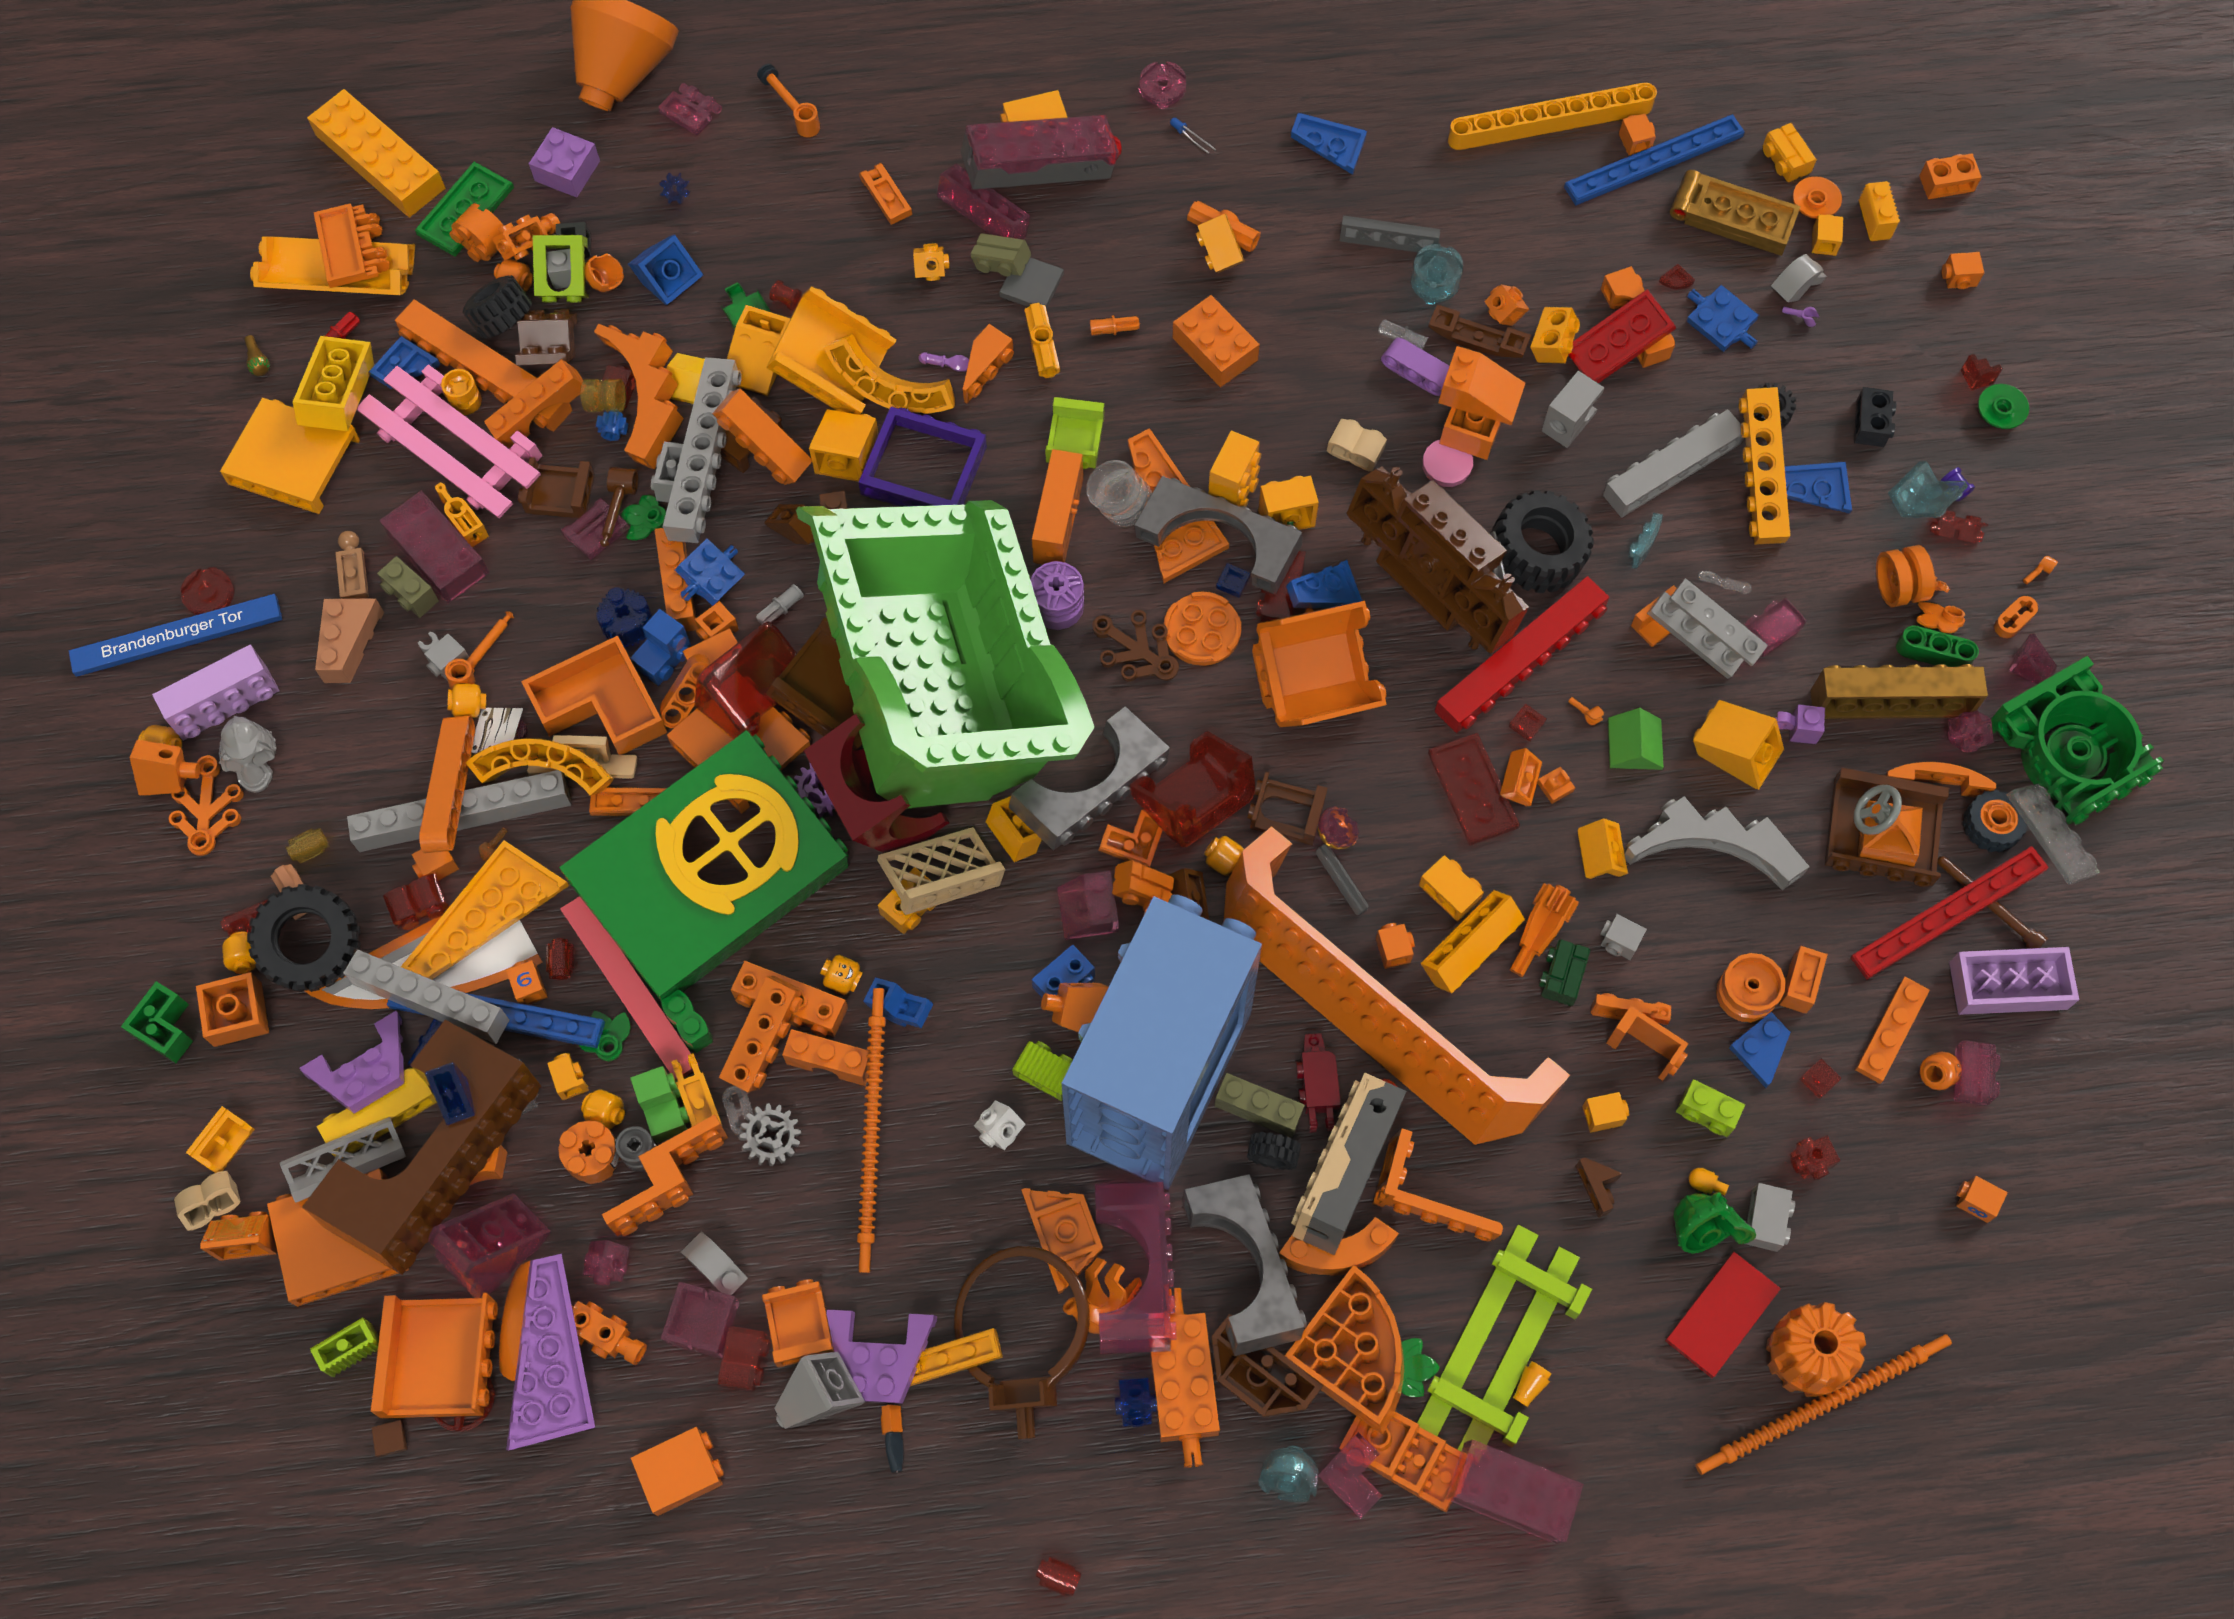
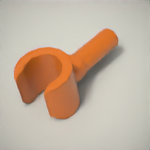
M2045 556L2035 570L2023 579V582L2029 584L2042 570L2050 574L2058 561L2050 556Z
M1573 697L1569 699L1568 702L1584 714L1585 720L1589 725H1595L1603 720L1601 716L1604 715V712L1599 706L1589 710Z

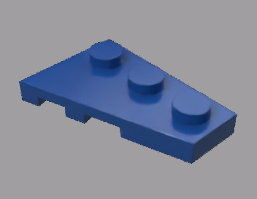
M1302 113L1297 114L1291 131V138L1352 175L1367 135L1365 130Z
M1846 462L1784 466L1787 499L1845 513L1852 511Z

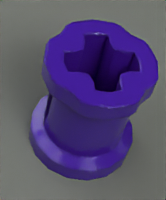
M1959 467L1950 471L1940 481L1942 485H1947L1955 495V501L1962 500L1975 488L1973 484H1969L1961 474L1962 470Z

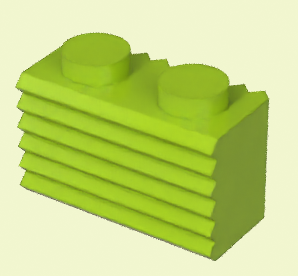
M1029 1041L1012 1069L1013 1075L1062 1101L1061 1083L1073 1059L1064 1054L1058 1057L1050 1052L1051 1048L1042 1042L1037 1041L1034 1044Z
M362 1317L310 1348V1351L320 1370L331 1377H335L336 1373L340 1374L341 1370H346V1367L351 1368L352 1364L356 1365L357 1361L367 1358V1355H372V1352H377L379 1336L372 1323Z

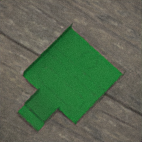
M738 282L725 288L733 304L725 308L722 307L733 329L736 328L746 305L771 312L758 290L746 297L743 288Z

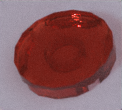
M207 567L208 569L195 570L185 578L180 590L182 593L181 600L183 605L192 614L199 615L230 605L235 589L231 579L222 570Z

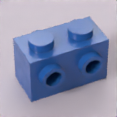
M1071 945L1032 978V988L1041 997L1045 993L1057 995L1060 983H1093L1095 980V967L1074 945Z

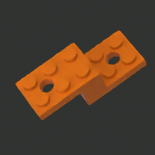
M712 1115L638 1156L654 1186L602 1214L606 1224L617 1237L621 1234L622 1236H627L635 1232L639 1224L647 1220L648 1222L660 1218L666 1209L672 1206L674 1208L682 1206L689 1200L688 1197L692 1196L693 1192L679 1165L682 1163L684 1165L690 1164L698 1159L700 1153L706 1150H715L724 1144V1140L728 1136L716 1115Z

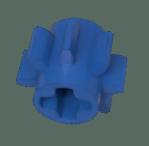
M609 409L603 413V416H597L595 427L598 428V433H601L602 438L609 441H617L621 438V434H627L628 423H626L627 418L623 417L620 411Z

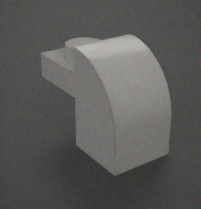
M1804 254L1793 261L1779 275L1771 287L1787 302L1798 301L1810 286L1821 284L1827 276L1823 273V268L1817 262L1813 261L1807 254Z
M702 1231L681 1251L691 1264L727 1299L748 1279L734 1262Z

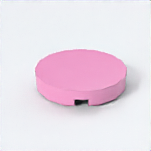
M1440 440L1433 442L1427 447L1422 459V468L1426 477L1437 482L1442 487H1454L1462 484L1472 471L1473 456L1439 444Z

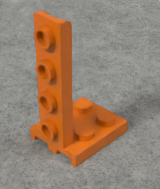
M1401 1128L1389 1140L1372 1204L1380 1207L1385 1205L1394 1207L1393 1211L1403 1215H1409L1410 1213L1421 1216L1420 1219L1427 1223L1436 1224L1441 1222L1447 1224V1228L1455 1232L1463 1233L1465 1230L1474 1233V1237L1482 1241L1489 1242L1491 1239L1495 1240L1501 1236L1503 1226L1499 1222L1398 1190V1185L1403 1184L1407 1173V1168L1403 1167L1406 1157L1410 1158L1414 1147V1142L1410 1141L1412 1131Z

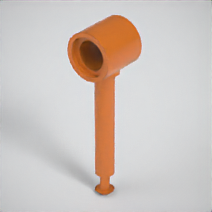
M505 612L506 616L497 621L467 660L454 659L446 665L445 675L450 689L453 688L454 684L476 683L473 674L475 672L474 667L506 629L508 620L514 618L512 612ZM459 675H465L462 678H456Z

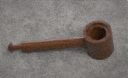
M609 468L607 490L614 494L602 531L603 540L599 541L603 547L610 545L608 539L612 537L624 495H635L637 492V469Z

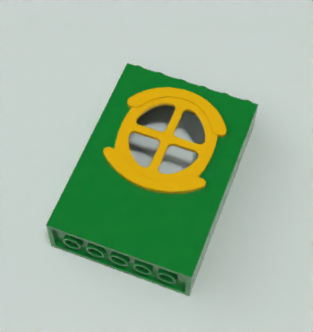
M747 730L559 867L567 881L660 1000H663L676 990L682 992L687 990L848 868L847 858L849 856L846 853L848 852L847 847L839 838L834 840L828 823L822 817L820 819L816 817L813 811L815 810L814 806L806 796L803 798L799 796L798 787L789 775L786 778L783 776L780 770L782 767L773 755L768 757L764 750L765 745L756 734L751 736ZM743 799L756 803L760 807V812L736 831L730 833L712 813L711 806L723 800ZM697 816H702L719 836L720 841L697 860L689 863L683 857V839L693 819ZM770 821L774 825L776 832L774 849L766 864L761 868H757L742 851L738 843L762 823ZM725 851L731 852L748 873L746 880L731 885H714L698 877L699 870Z

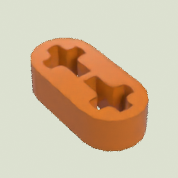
M2029 596L2019 597L1996 620L1994 624L1995 632L2002 638H2012L2037 613V602ZM2026 606L2028 611L2020 615L2018 611ZM2012 619L2014 621L2012 626L2005 628L2003 625Z

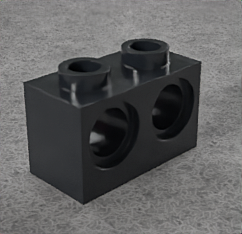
M1868 387L1862 388L1856 400L1854 443L1884 447L1888 439L1893 438L1895 423H1892V417L1895 415L1897 405L1896 401H1893V391Z

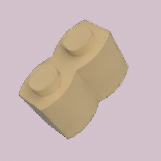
M1341 419L1328 442L1327 452L1339 459L1350 461L1355 466L1372 472L1385 449L1387 439L1377 430L1362 428L1355 420Z
M228 1171L212 1174L201 1185L184 1189L174 1199L177 1216L187 1231L203 1227L214 1216L224 1215L232 1211L241 1202L237 1185Z

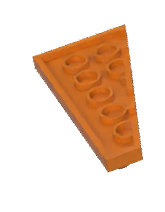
M1150 428L1128 439V447L1144 507L1162 476L1169 479L1176 478L1184 485L1189 486ZM1197 521L1186 524L1168 535L1160 547L1154 545L1163 584L1229 549V542L1214 521Z

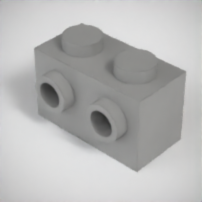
M664 442L661 454L657 457L656 473L651 479V490L655 491L656 501L669 502L683 444Z

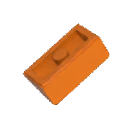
M1527 748L1511 752L1500 795L1529 807L1533 801L1542 761Z

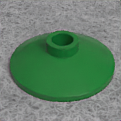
M1994 384L1987 387L1981 393L1978 399V410L1982 418L1990 425L2001 429H2012L2018 427L2026 420L2029 414V402L2026 396L2014 386Z

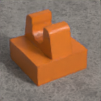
M1561 766L1537 781V784L1551 804L1575 790L1570 777Z

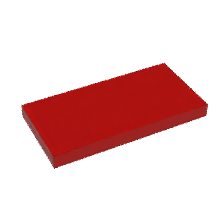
M1647 289L1574 340L1572 352L1568 356L1581 373L1600 383L1676 329V326Z
M1733 1252L1665 1341L1710 1378H1714L1781 1288L1737 1253Z

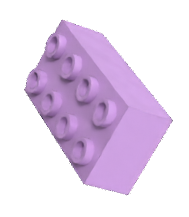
M250 644L152 695L164 719L184 741L188 738L196 737L201 731L211 726L221 724L226 718L236 713L246 711L250 706L259 701L268 700L280 690L267 666Z
M2069 947L1958 952L1949 962L1958 1015L2068 1010L2079 1001Z

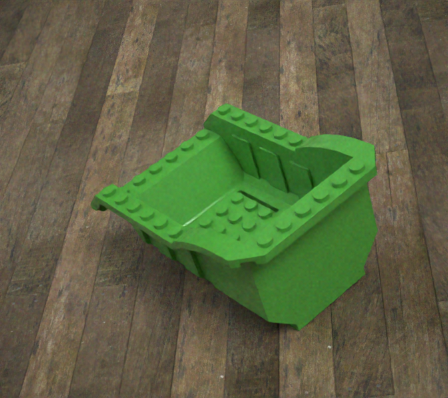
M992 500L968 501L966 505L827 509L824 506L797 507L798 519L811 527L819 555L820 565L817 585L823 593L827 607L826 616L832 637L836 639L840 653L839 663L845 684L849 686L854 703L852 708L854 715H860L865 723V726L859 730L878 795L887 800L894 799L899 795L906 796L911 805L908 808L987 801L993 795L1033 779L1048 761L1074 759L1078 755L1093 731L1094 724L1075 677L1055 646L1050 644L1008 509Z

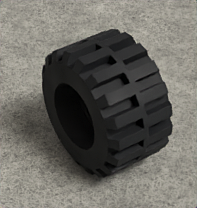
M508 275L489 282L475 292L466 302L462 313L482 338H490L505 332L514 326L518 320H521L531 307L532 301L512 275Z

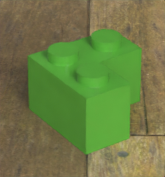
M661 1066L630 1077L638 1103L644 1111L651 1136L656 1143L673 1138L687 1130L686 1123L690 1122L685 1106L680 1107L678 1097H681L673 1073L668 1074L665 1068Z

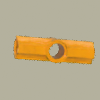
M1040 303L1030 304L1028 308L1024 309L1038 374L1044 378H1051L1060 373V367L1046 306Z

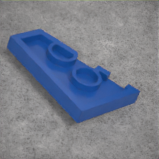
M1347 560L1337 566L1326 567L1321 572L1315 574L1312 572L1293 579L1286 586L1294 608H1332L1362 601Z

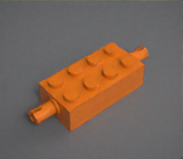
M1170 1288L1163 1291L1167 1316L1147 1319L1160 1442L1182 1441L1184 1467L1192 1468L1191 1455L1194 1456L1195 1467L1203 1465L1199 1439L1219 1436L1220 1428L1205 1313L1184 1314L1182 1289L1174 1288L1175 1300H1172Z

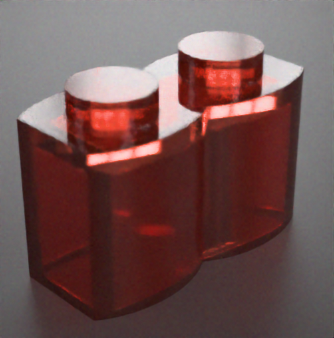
M435 874L421 877L409 885L395 888L383 895L393 924L398 929H413L425 918L435 919L445 913L444 911L450 907L441 883Z
M729 1326L718 1377V1385L720 1387L755 1392L756 1386H761L764 1369L760 1368L762 1356L767 1357L770 1340L766 1339L764 1331Z

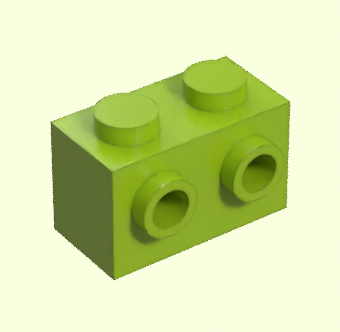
M1693 1079L1686 1088L1676 1113L1691 1122L1707 1127L1715 1134L1728 1137L1735 1129L1745 1104Z

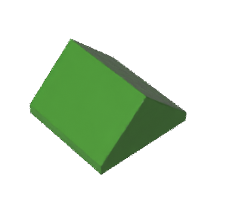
M1641 708L1608 718L1609 768L1663 770L1662 724L1660 718Z

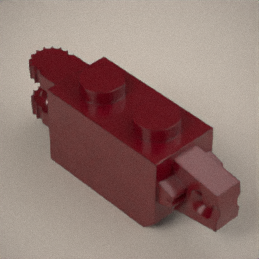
M1306 1034L1304 1037V1051L1301 1054L1300 1062H1296L1297 1079L1302 1078L1303 1089H1298L1299 1103L1305 1105V1114H1308L1310 1132H1316L1318 1128L1316 1113H1325V1126L1327 1131H1332L1334 1128L1333 1112H1339L1341 1105L1336 1056L1332 1052L1326 1051L1322 1034Z

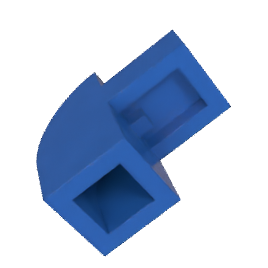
M875 977L863 1002L872 1009L873 988L884 989L883 1017L903 1027H906L908 1024L922 1028L933 1003L929 999L906 993L897 983Z

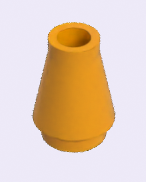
M1531 1361L1529 1366H1525L1513 1398L1528 1407L1534 1398L1550 1383L1548 1379L1551 1373Z

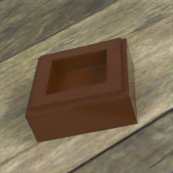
M402 1420L372 1427L376 1457L379 1458L407 1451Z

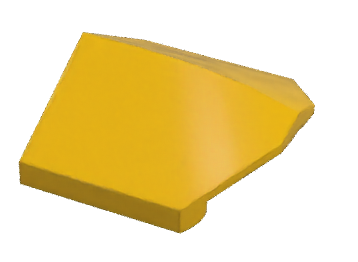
M680 353L674 356L667 365V369L673 374L671 377L677 382L678 386L670 399L694 404L705 359Z

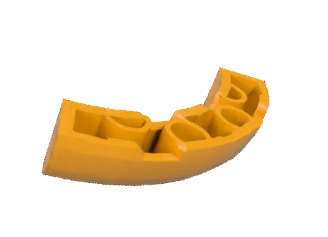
M853 334L824 346L825 352L837 372L843 375L853 386L854 390L878 405L888 409L890 407L905 408L910 412L923 414L941 412L952 409L955 406V397L949 379L933 383H917L894 377L876 366L865 355Z
M526 738L502 742L484 749L465 762L481 783L494 781L502 774L519 766L528 765L553 768L576 781L590 796L603 792L614 779L605 768L585 753L573 747L544 739Z

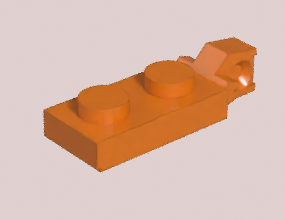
M1610 993L1597 994L1591 1005L1592 1015L1621 1020L1630 1006L1659 1024L1668 1025L1671 1019V1005L1661 1002L1656 1004L1645 1003L1638 998H1617Z

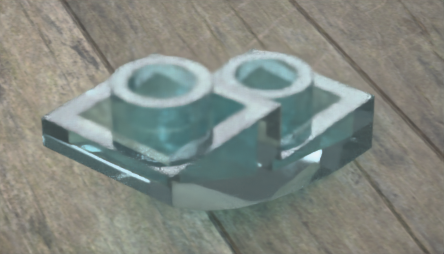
M1653 513L1650 521H1645L1642 534L1639 533L1636 543H1631L1629 557L1633 558L1632 568L1637 569L1651 551L1662 523L1663 514Z

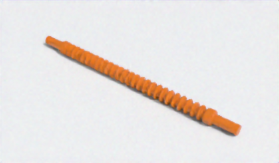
M873 988L872 1016L868 1018V1026L871 1027L868 1034H871V1038H868L867 1041L871 1045L867 1047V1050H870V1054L866 1056L870 1058V1061L866 1063L869 1066V1070L866 1071V1074H869V1078L865 1079L868 1082V1086L865 1087L868 1094L864 1096L868 1099L864 1103V1106L867 1107V1110L864 1111L867 1118L863 1120L866 1123V1127H863L866 1135L862 1136L866 1142L862 1144L865 1147V1151L862 1152V1155H865V1159L861 1160V1163H864V1167L861 1168L864 1175L860 1177L863 1180V1184H860L863 1192L859 1193L863 1197L859 1201V1204H862V1208L859 1209L862 1216L858 1218L861 1221V1225H858L861 1233L857 1234V1243H860V1273H870L871 1244L875 1242V1234L872 1233V1229H875V1226L872 1225V1221L876 1220L873 1217V1213L876 1212V1209H873V1205L877 1202L873 1198L877 1196V1193L874 1192V1188H877L874 1181L878 1179L875 1176V1172L878 1171V1168H875V1164L879 1163L875 1157L879 1155V1152H876V1148L880 1146L876 1143V1140L880 1138L877 1135V1131H880L877 1123L881 1122L877 1117L881 1114L878 1111V1107H881V1103H878V1100L882 1098L879 1095V1091L882 1090V1087H879V1083L883 1082L880 1079V1075L883 1074V1071H880V1067L884 1065L880 1062L884 1058V1055H881V1051L884 1050L881 1043L885 1042L882 1039V1035L885 1034L882 1028L886 1026V1018L883 1017L884 989Z
M1945 1334L1924 1346L1916 1345L1912 1347L1910 1353L1905 1351L1904 1356L1897 1355V1360L1890 1359V1364L1884 1362L1882 1368L1876 1366L1875 1371L1869 1370L1868 1375L1865 1373L1861 1374V1379L1855 1377L1854 1382L1849 1381L1847 1386L1840 1390L1826 1394V1397L1821 1395L1818 1401L1812 1399L1811 1405L1805 1403L1804 1408H1797V1412L1790 1411V1416L1784 1414L1782 1420L1776 1418V1423L1769 1422L1768 1427L1765 1425L1761 1426V1431L1755 1429L1753 1435L1747 1433V1438L1740 1437V1442L1734 1440L1732 1446L1726 1444L1720 1447V1452L1695 1464L1697 1471L1700 1475H1703L1726 1462L1731 1464L1737 1461V1456L1744 1457V1452L1750 1454L1752 1448L1758 1450L1759 1444L1765 1446L1766 1441L1773 1442V1437L1779 1439L1781 1433L1787 1435L1788 1429L1794 1431L1795 1426L1802 1427V1422L1808 1424L1809 1418L1815 1420L1817 1414L1823 1416V1411L1830 1412L1831 1407L1836 1409L1838 1403L1844 1405L1845 1400L1852 1401V1396L1859 1397V1392L1865 1394L1866 1389L1873 1390V1385L1880 1386V1381L1886 1383L1888 1377L1894 1379L1895 1374H1902V1370L1907 1372L1909 1366L1915 1368L1916 1363L1920 1365L1927 1362L1929 1356L1952 1345L1951 1339Z

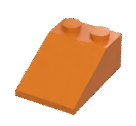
M1457 346L1438 403L1512 425L1525 382L1482 353Z

